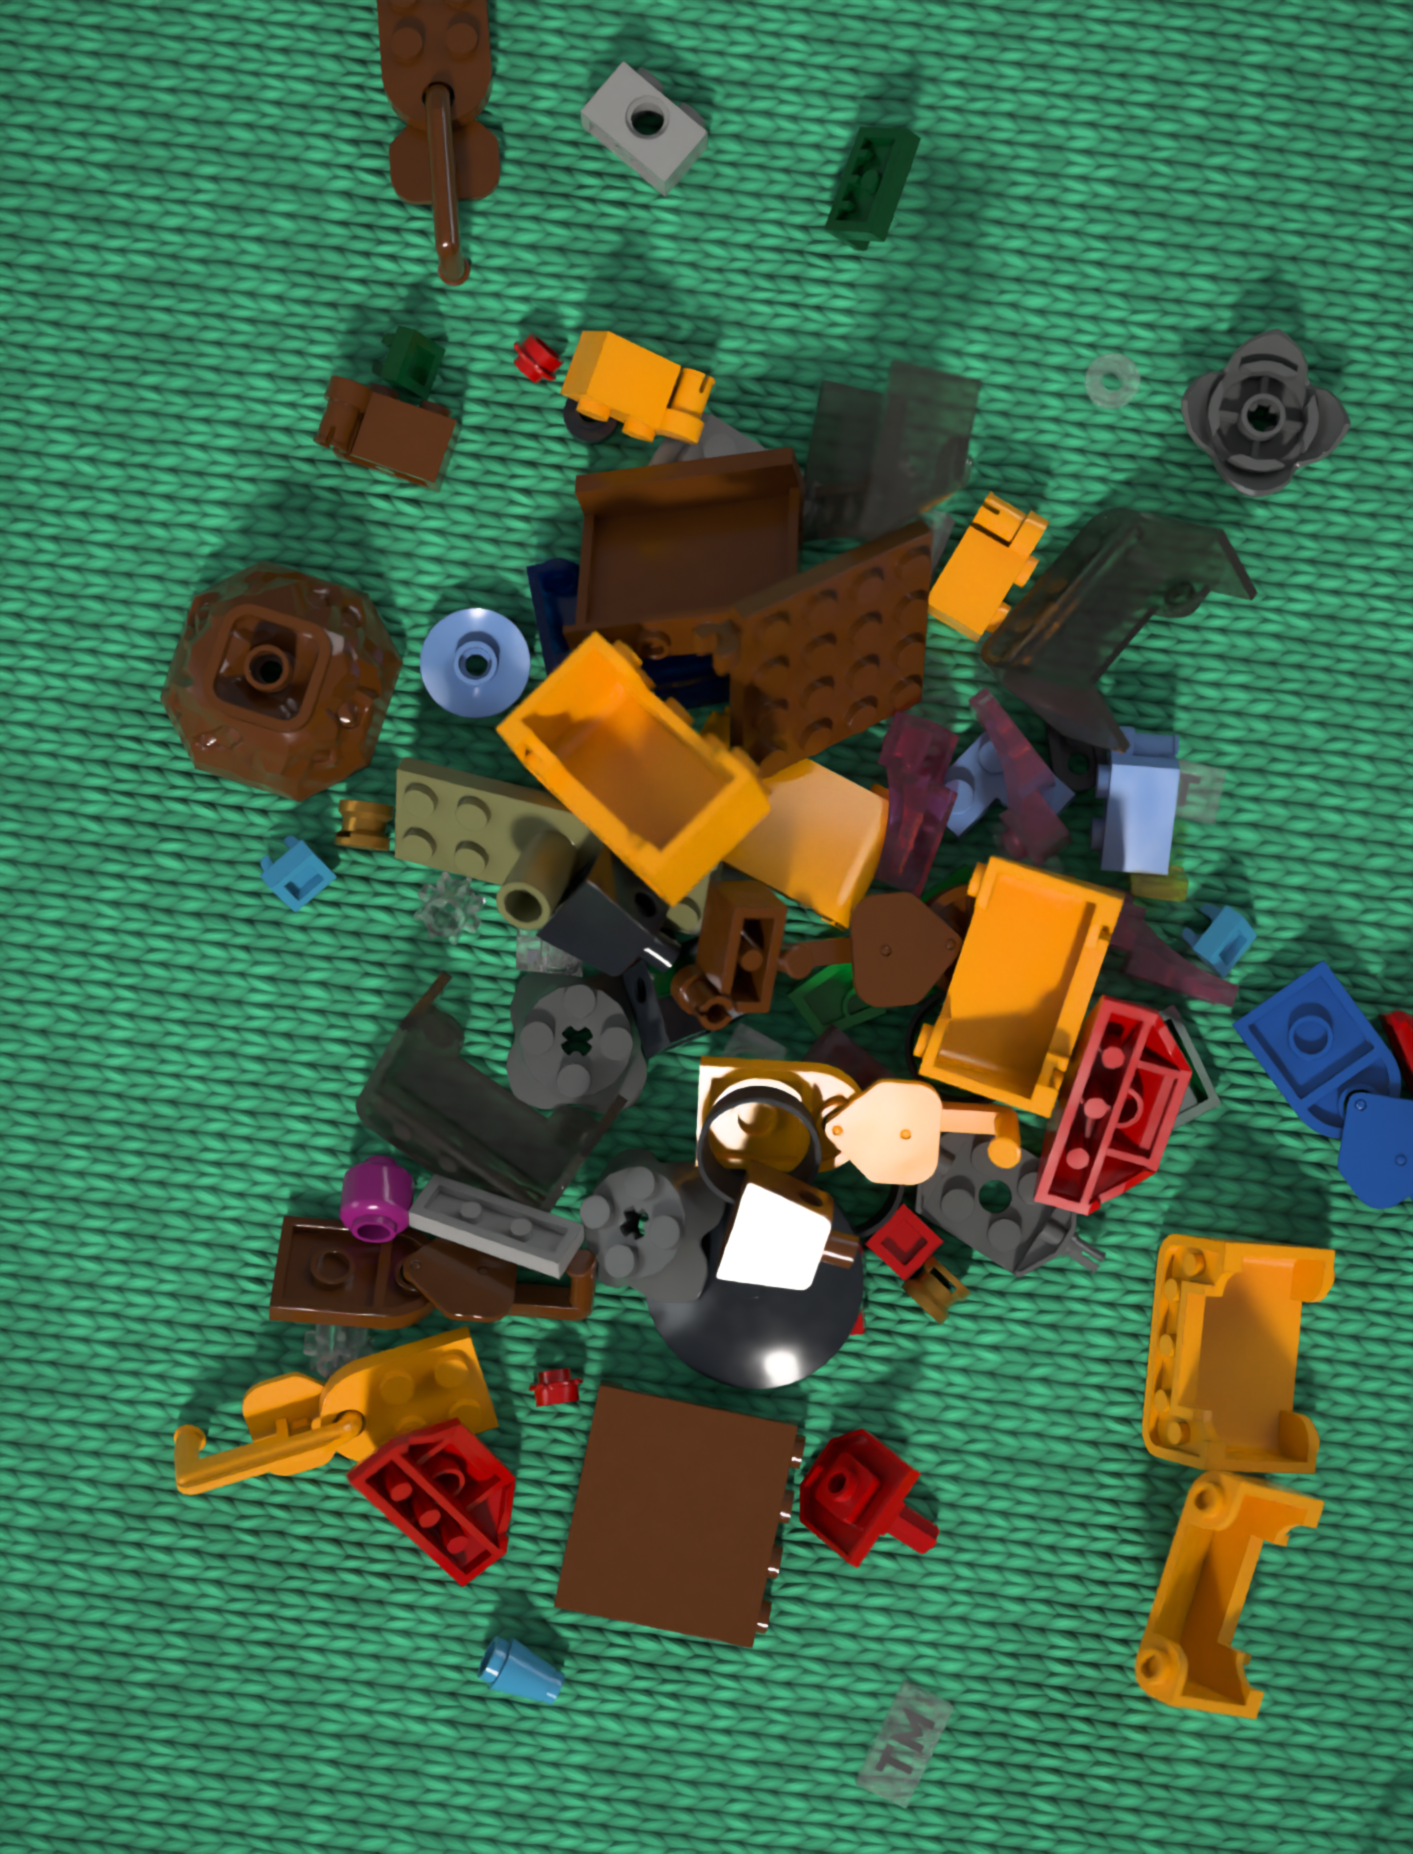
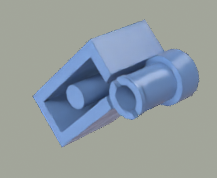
M1111 725L1107 757L1108 765L1098 764L1095 784V798H1104L1102 818L1092 817L1089 850L1098 851L1100 870L1168 875L1180 777L1179 761L1175 758V755H1178L1179 752L1178 734L1136 733L1134 727Z

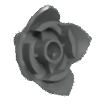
M1279 328L1263 332L1245 341L1235 350L1224 369L1221 371L1205 372L1196 377L1186 389L1181 399L1183 420L1187 432L1195 444L1208 454V457L1215 465L1217 473L1226 484L1252 498L1265 497L1281 491L1291 482L1293 474L1297 469L1319 462L1331 454L1343 440L1351 426L1348 414L1340 399L1329 389L1314 386L1309 381L1308 363L1301 347ZM1256 408L1265 411L1263 419L1272 420V425L1267 426L1262 432L1255 430L1253 424H1249L1247 419Z
M548 969L523 977L516 988L510 1005V1019L515 1030V1040L508 1053L506 1069L510 1087L515 1097L526 1104L540 1109H557L567 1104H578L592 1112L610 1113L635 1105L641 1096L647 1078V1066L641 1051V1040L623 975L610 976L606 973H599L588 978H579L565 970ZM572 1026L577 1031L587 1027L591 1031L593 1037L587 1042L592 1046V1049L585 1056L579 1051H574L570 1055L565 1051L563 1044L568 1039L563 1034L569 1027Z
M640 1148L627 1149L620 1152L603 1170L597 1180L592 1196L586 1198L580 1207V1218L584 1224V1249L593 1252L596 1256V1278L606 1286L620 1288L627 1285L646 1297L662 1303H687L699 1299L708 1277V1259L701 1246V1240L706 1233L718 1225L725 1211L726 1201L708 1187L695 1163L685 1161L661 1163L653 1152ZM642 1214H648L649 1220L643 1225L646 1234H640L639 1220Z

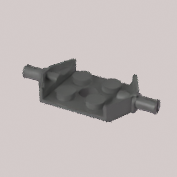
M945 1132L940 1135L936 1170L927 1180L915 1185L914 1210L917 1213L926 1217L1018 1278L1059 1255L1063 1257L1067 1255L1090 1270L1091 1273H1095L1099 1265L1082 1255V1252H1086L1100 1262L1104 1260L1106 1253L1101 1252L1078 1237L1079 1233L1076 1232L1077 1213L1033 1200L1040 1162L1039 1158L1020 1147L1022 1154L1020 1161L1011 1168H1002L994 1164L988 1156V1147L995 1138V1135ZM991 1180L1002 1181L1009 1190L1008 1204L997 1212L985 1210L979 1201L981 1187Z

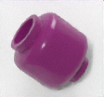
M386 1156L368 1157L364 1162L355 1164L346 1171L342 1182L339 1216L343 1224L351 1230L353 1236L365 1242L383 1243L392 1240L396 1234H399L409 1226L408 1211L413 1205L415 1183L411 1174L403 1167L397 1165L394 1159Z

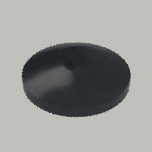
M726 1168L731 1173L742 1178L745 1177L747 1169ZM813 1182L811 1186L828 1193L817 1183ZM833 1198V1221L831 1228L858 1236L849 1216ZM726 1201L725 1211L718 1225L706 1233L701 1240V1246L708 1259V1277L699 1299L687 1303H662L646 1297L649 1312L657 1330L669 1348L684 1363L701 1375L728 1386L744 1389H767L791 1384L807 1377L825 1365L848 1340L856 1326L866 1292V1263L861 1241L859 1239L857 1252L850 1269L819 1261L811 1285L807 1289L801 1290L718 1278L719 1250L735 1206Z

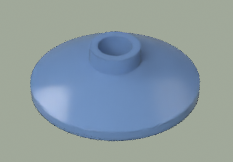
M463 609L444 617L429 632L421 650L420 671L428 693L443 709L463 718L481 719L505 711L521 696L530 676V652L524 636L508 618L488 609ZM475 656L483 657L487 661L486 671L479 676L471 675L467 671L468 661Z

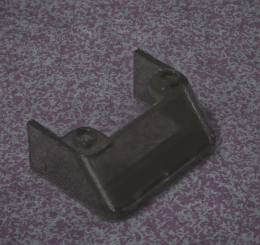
M896 359L891 360L885 394L823 380L821 382L803 477L805 483L803 544L825 547L876 540L952 497L958 488H964L972 472L973 459L972 455L968 454L982 380Z
M1111 508L1094 516L1082 528L986 640L981 649V659L996 680L1060 734L1125 754L1131 745L1108 709L1103 695L1096 689L1094 684L1153 615L1164 618L1189 616L1198 609L1201 602L1211 591L1250 601L1253 600L1258 592L1223 529L1125 508Z
M443 970L397 1027L356 1101V1112L361 1121L370 1130L431 1173L550 1213L628 1100L618 1094L598 1122L588 1111L573 1106H560L547 1119L532 1107L516 1098L515 1095L458 1056L465 1044V1037L460 1025L453 1016L436 1008L452 979V976Z

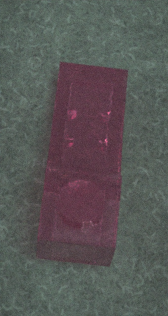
M985 687L970 698L968 702L972 714L985 731L995 750L1005 778L1008 809L999 816L1006 830L998 836L1017 862L1027 857L1032 865L1038 868L1072 842L1069 830L1042 797L1043 794L1056 786L1054 774L987 687Z
M896 711L891 727L883 738L882 751L877 762L887 769L889 809L885 840L874 878L899 891L909 892L916 897H920L958 793L942 785L959 736L932 720Z
M1104 885L1106 888L1125 894L1108 944L1109 948L1125 952L1119 974L1222 1008L1233 1007L1239 989L1238 985L1222 980L1181 957L1166 945L1143 920L1146 908L1133 904L1136 895Z

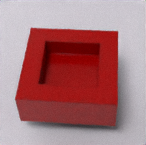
M903 1202L900 1203L892 1218L864 1241L905 1282L944 1242Z

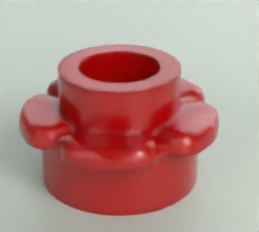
M530 333L522 343L517 341L514 343L513 347L517 351L518 356L513 363L525 376L536 384L542 378L548 381H554L557 378L554 373L564 362L542 339Z
M570 1368L537 1373L538 1384L529 1386V1391H534L536 1407L579 1401L578 1384L583 1383V1379H572Z

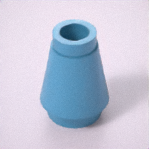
M495 1636L484 1653L477 1677L488 1682V1689L543 1701L551 1705L562 1688L565 1674L556 1670L554 1666L512 1636L507 1640Z

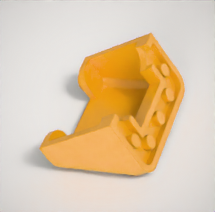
M726 706L723 714L711 711L698 734L703 738L708 732L712 733L727 749L730 748L729 706ZM805 758L779 771L774 776L763 779L773 792L767 798L772 806V810L724 857L723 865L753 881H762L770 890L797 903V906L805 910L808 907L812 908V912L820 916L822 921L845 932L849 928V916L852 908L860 899L865 897L907 813L898 807L902 797L889 789L873 783L870 790H867L820 764Z
M992 855L988 865L978 862L974 870L967 895L977 898L974 907L975 911L941 1013L935 1026L924 1023L916 1044L914 1056L923 1058L919 1074L1050 1118L1125 894Z
M1171 1234L1164 1239L1159 1248L1142 1420V1436L1150 1454L1204 1471L1315 1474L1317 1453L1320 1446L1319 1434L1309 1417L1293 1412L1302 1302H1320L1327 1296L1335 1279V1250L1187 1234Z
M1209 1471L1201 1474L1193 1482L1136 1656V1680L1145 1693L1169 1706L1250 1719L1257 1718L1265 1692L1253 1688L1245 1676L1243 1665L1249 1666L1252 1655L1231 1645L1264 1540L1272 1544L1287 1546L1289 1535L1286 1533L1292 1528L1298 1526L1317 1528L1325 1501L1264 1476L1249 1472Z

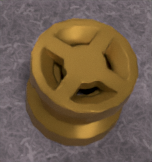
M339 800L338 811L343 816L342 829L336 833L334 844L353 848L389 851L390 839L386 835L387 822L393 818L394 806L358 800Z
M931 1255L923 1263L924 1270L916 1278H909L900 1287L941 1325L949 1317L948 1309L954 1302L964 1301L971 1292ZM935 1269L957 1288L953 1293L931 1274Z

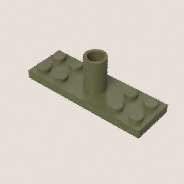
M404 757L397 768L394 858L502 885L496 896V905L503 918L516 927L532 930L544 926L570 881L604 846V843L551 793ZM724 858L674 908L670 907L661 927L700 937L709 880L721 881Z

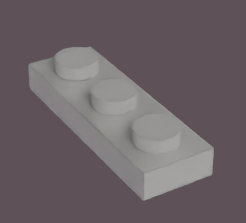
M438 1174L432 1176L408 1211L410 1227L558 1279L561 1278L585 1240L583 1224Z

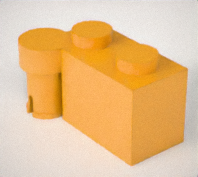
M582 331L560 394L579 402L576 410L583 415L607 422L608 418L612 417L624 423L622 432L633 438L652 443L655 436H665L681 443L696 446L705 425L701 421V417L716 380L711 376H706L705 379L704 373L693 369L682 368L680 370V365L609 331Z
M990 491L974 517L972 524L967 529L929 593L928 614L975 642H978L985 630L995 635L1011 609V606L1002 601L1013 583L1021 588L1026 584L1039 562V559L1032 556L1031 553L1050 521L1032 510L1027 515Z

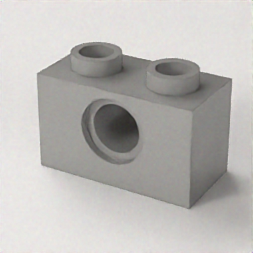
M623 61L580 111L582 128L666 197L708 148V132L704 129L706 122L699 113L686 103L682 102L679 106H676L662 94L665 90L663 85L649 71L642 67L635 71ZM644 116L656 117L663 124L662 128L653 135L640 134L633 126L638 119Z

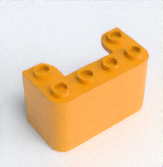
M595 631L496 730L538 781L664 901L674 908L772 810V806L767 798L773 792L758 776L760 773L759 768L744 752L737 747L729 751L710 732L701 738L689 727L694 722V719L675 699L670 697L663 703L651 692L656 687L655 683L640 668L642 662L623 642L617 640L611 646Z

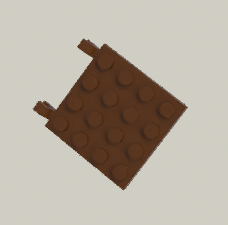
M921 519L912 521L732 604L731 619L721 624H711L693 631V649L699 655L714 650V670L720 675L730 671V748L728 750L731 751L734 747H737L744 752L759 768L760 773L758 776L762 780L774 776L779 771L809 756L817 755L824 749L854 734L864 732L869 727L899 712L906 711L922 701L933 530Z

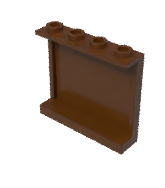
M793 447L576 475L575 494L584 513L576 620L574 625L563 626V634L571 652L573 653L596 631L611 646L617 640L623 642L639 660H658L668 656L697 653L693 649V631L711 624H721L731 619L732 604L802 573L805 483Z
M601 1379L554 1607L753 1648L755 1633L766 1634L770 1618L772 1601L763 1599L767 1577L777 1579L782 1559L783 1546L774 1544L778 1522L789 1523L794 1500V1491L785 1489L789 1467L800 1469L806 1436L796 1434L798 1428L796 1419L788 1418L787 1422L623 1388V1383Z

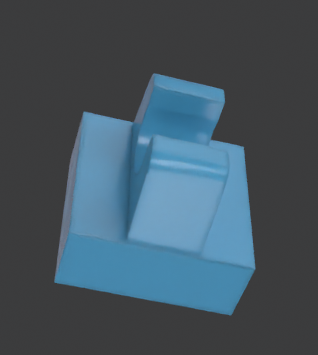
M288 836L283 841L290 850L276 862H273L267 855L264 856L260 862L264 872L260 877L296 913L337 876L302 839L299 841L294 836Z
M1204 904L1200 911L1212 924L1204 934H1196L1191 929L1185 927L1182 931V937L1205 966L1224 979L1255 940L1257 934L1244 916L1226 905L1221 909L1211 904Z

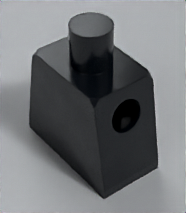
M606 844L570 881L549 920L544 926L539 928L536 934L541 940L610 976H620L638 957L660 972L665 973L674 963L682 949L681 944L660 931L671 906Z

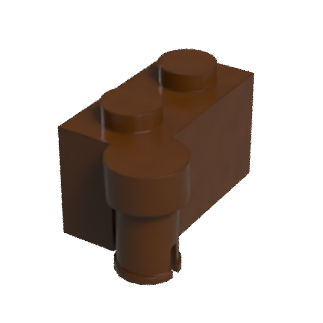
M331 376L324 395V399L328 403L313 442L327 449L330 448V445L333 446V453L337 458L440 492L461 432L457 420L450 418L452 411L426 400H421L419 407L399 401V392L378 383L369 382L368 387L350 379Z
M709 880L695 964L688 965L679 970L671 982V994L674 1000L684 1011L696 1015L701 1025L706 1029L718 1030L726 1026L732 1019V1014H729L728 1011L735 1010L737 1013H769L788 907L762 881Z

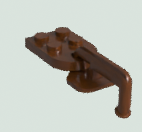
M377 0L382 82L391 108L397 116L408 124L389 147L392 187L397 196L407 203L414 205L432 204L435 248L439 260V277L449 286L462 285L470 275V265L462 255L458 202L486 198L495 191L501 176L497 138L491 131L475 120L488 103L493 87L487 0Z
M1062 874L1064 876L1075 878V875ZM970 883L946 887L929 898L925 904L914 894L904 891L867 895L860 899L851 910L849 916V937L782 943L777 970L787 973L793 978L801 979L806 977L814 966L851 963L855 992L865 1003L880 1008L916 1004L923 999L933 985L948 992L975 911L974 907L977 898L967 895Z
M284 1216L270 1298L269 1320L373 1329H399L420 1322L430 1315L435 1308L449 1319L474 1322H494L504 1318L506 1315L571 1321L582 1320L591 1315L594 1307L597 1258L589 1250L581 1249L577 1251L565 1270L571 1277L570 1288L516 1283L518 1264L439 1236L434 1240H430L421 1232L409 1227L396 1234L395 1238L390 1241L372 1243L353 1236L351 1230L341 1220Z

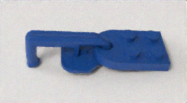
M1323 960L1237 1020L1232 1026L1301 1121L1319 1134L1341 1139L1337 1162L1338 1170L1364 1204L1376 1209H1387L1399 1204L1407 1197H1410L1413 1201V1100L1399 1098L1401 1076L1393 1054ZM1359 1089H1360V1090H1365V1091L1369 1092V1093L1357 1092V1093L1352 1094V1095L1348 1098V1100H1347V1103H1346L1347 1108H1346V1113H1345V1111H1344V1100H1345L1346 1096H1347L1350 1092H1352V1091H1354V1090H1359Z

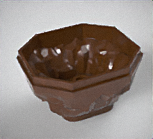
M263 560L192 597L160 700L195 769L301 802L370 766L403 661L368 593ZM271 663L281 665L283 671L281 677L274 683H268L263 678L265 667Z

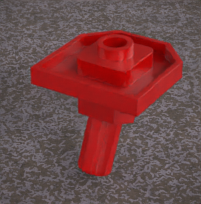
M863 1428L831 1438L800 1483V1522L847 1563L857 1568L880 1535L885 1536L888 1533L916 1552L925 1554L936 1545L940 1532L936 1524L908 1507L903 1501L921 1473Z

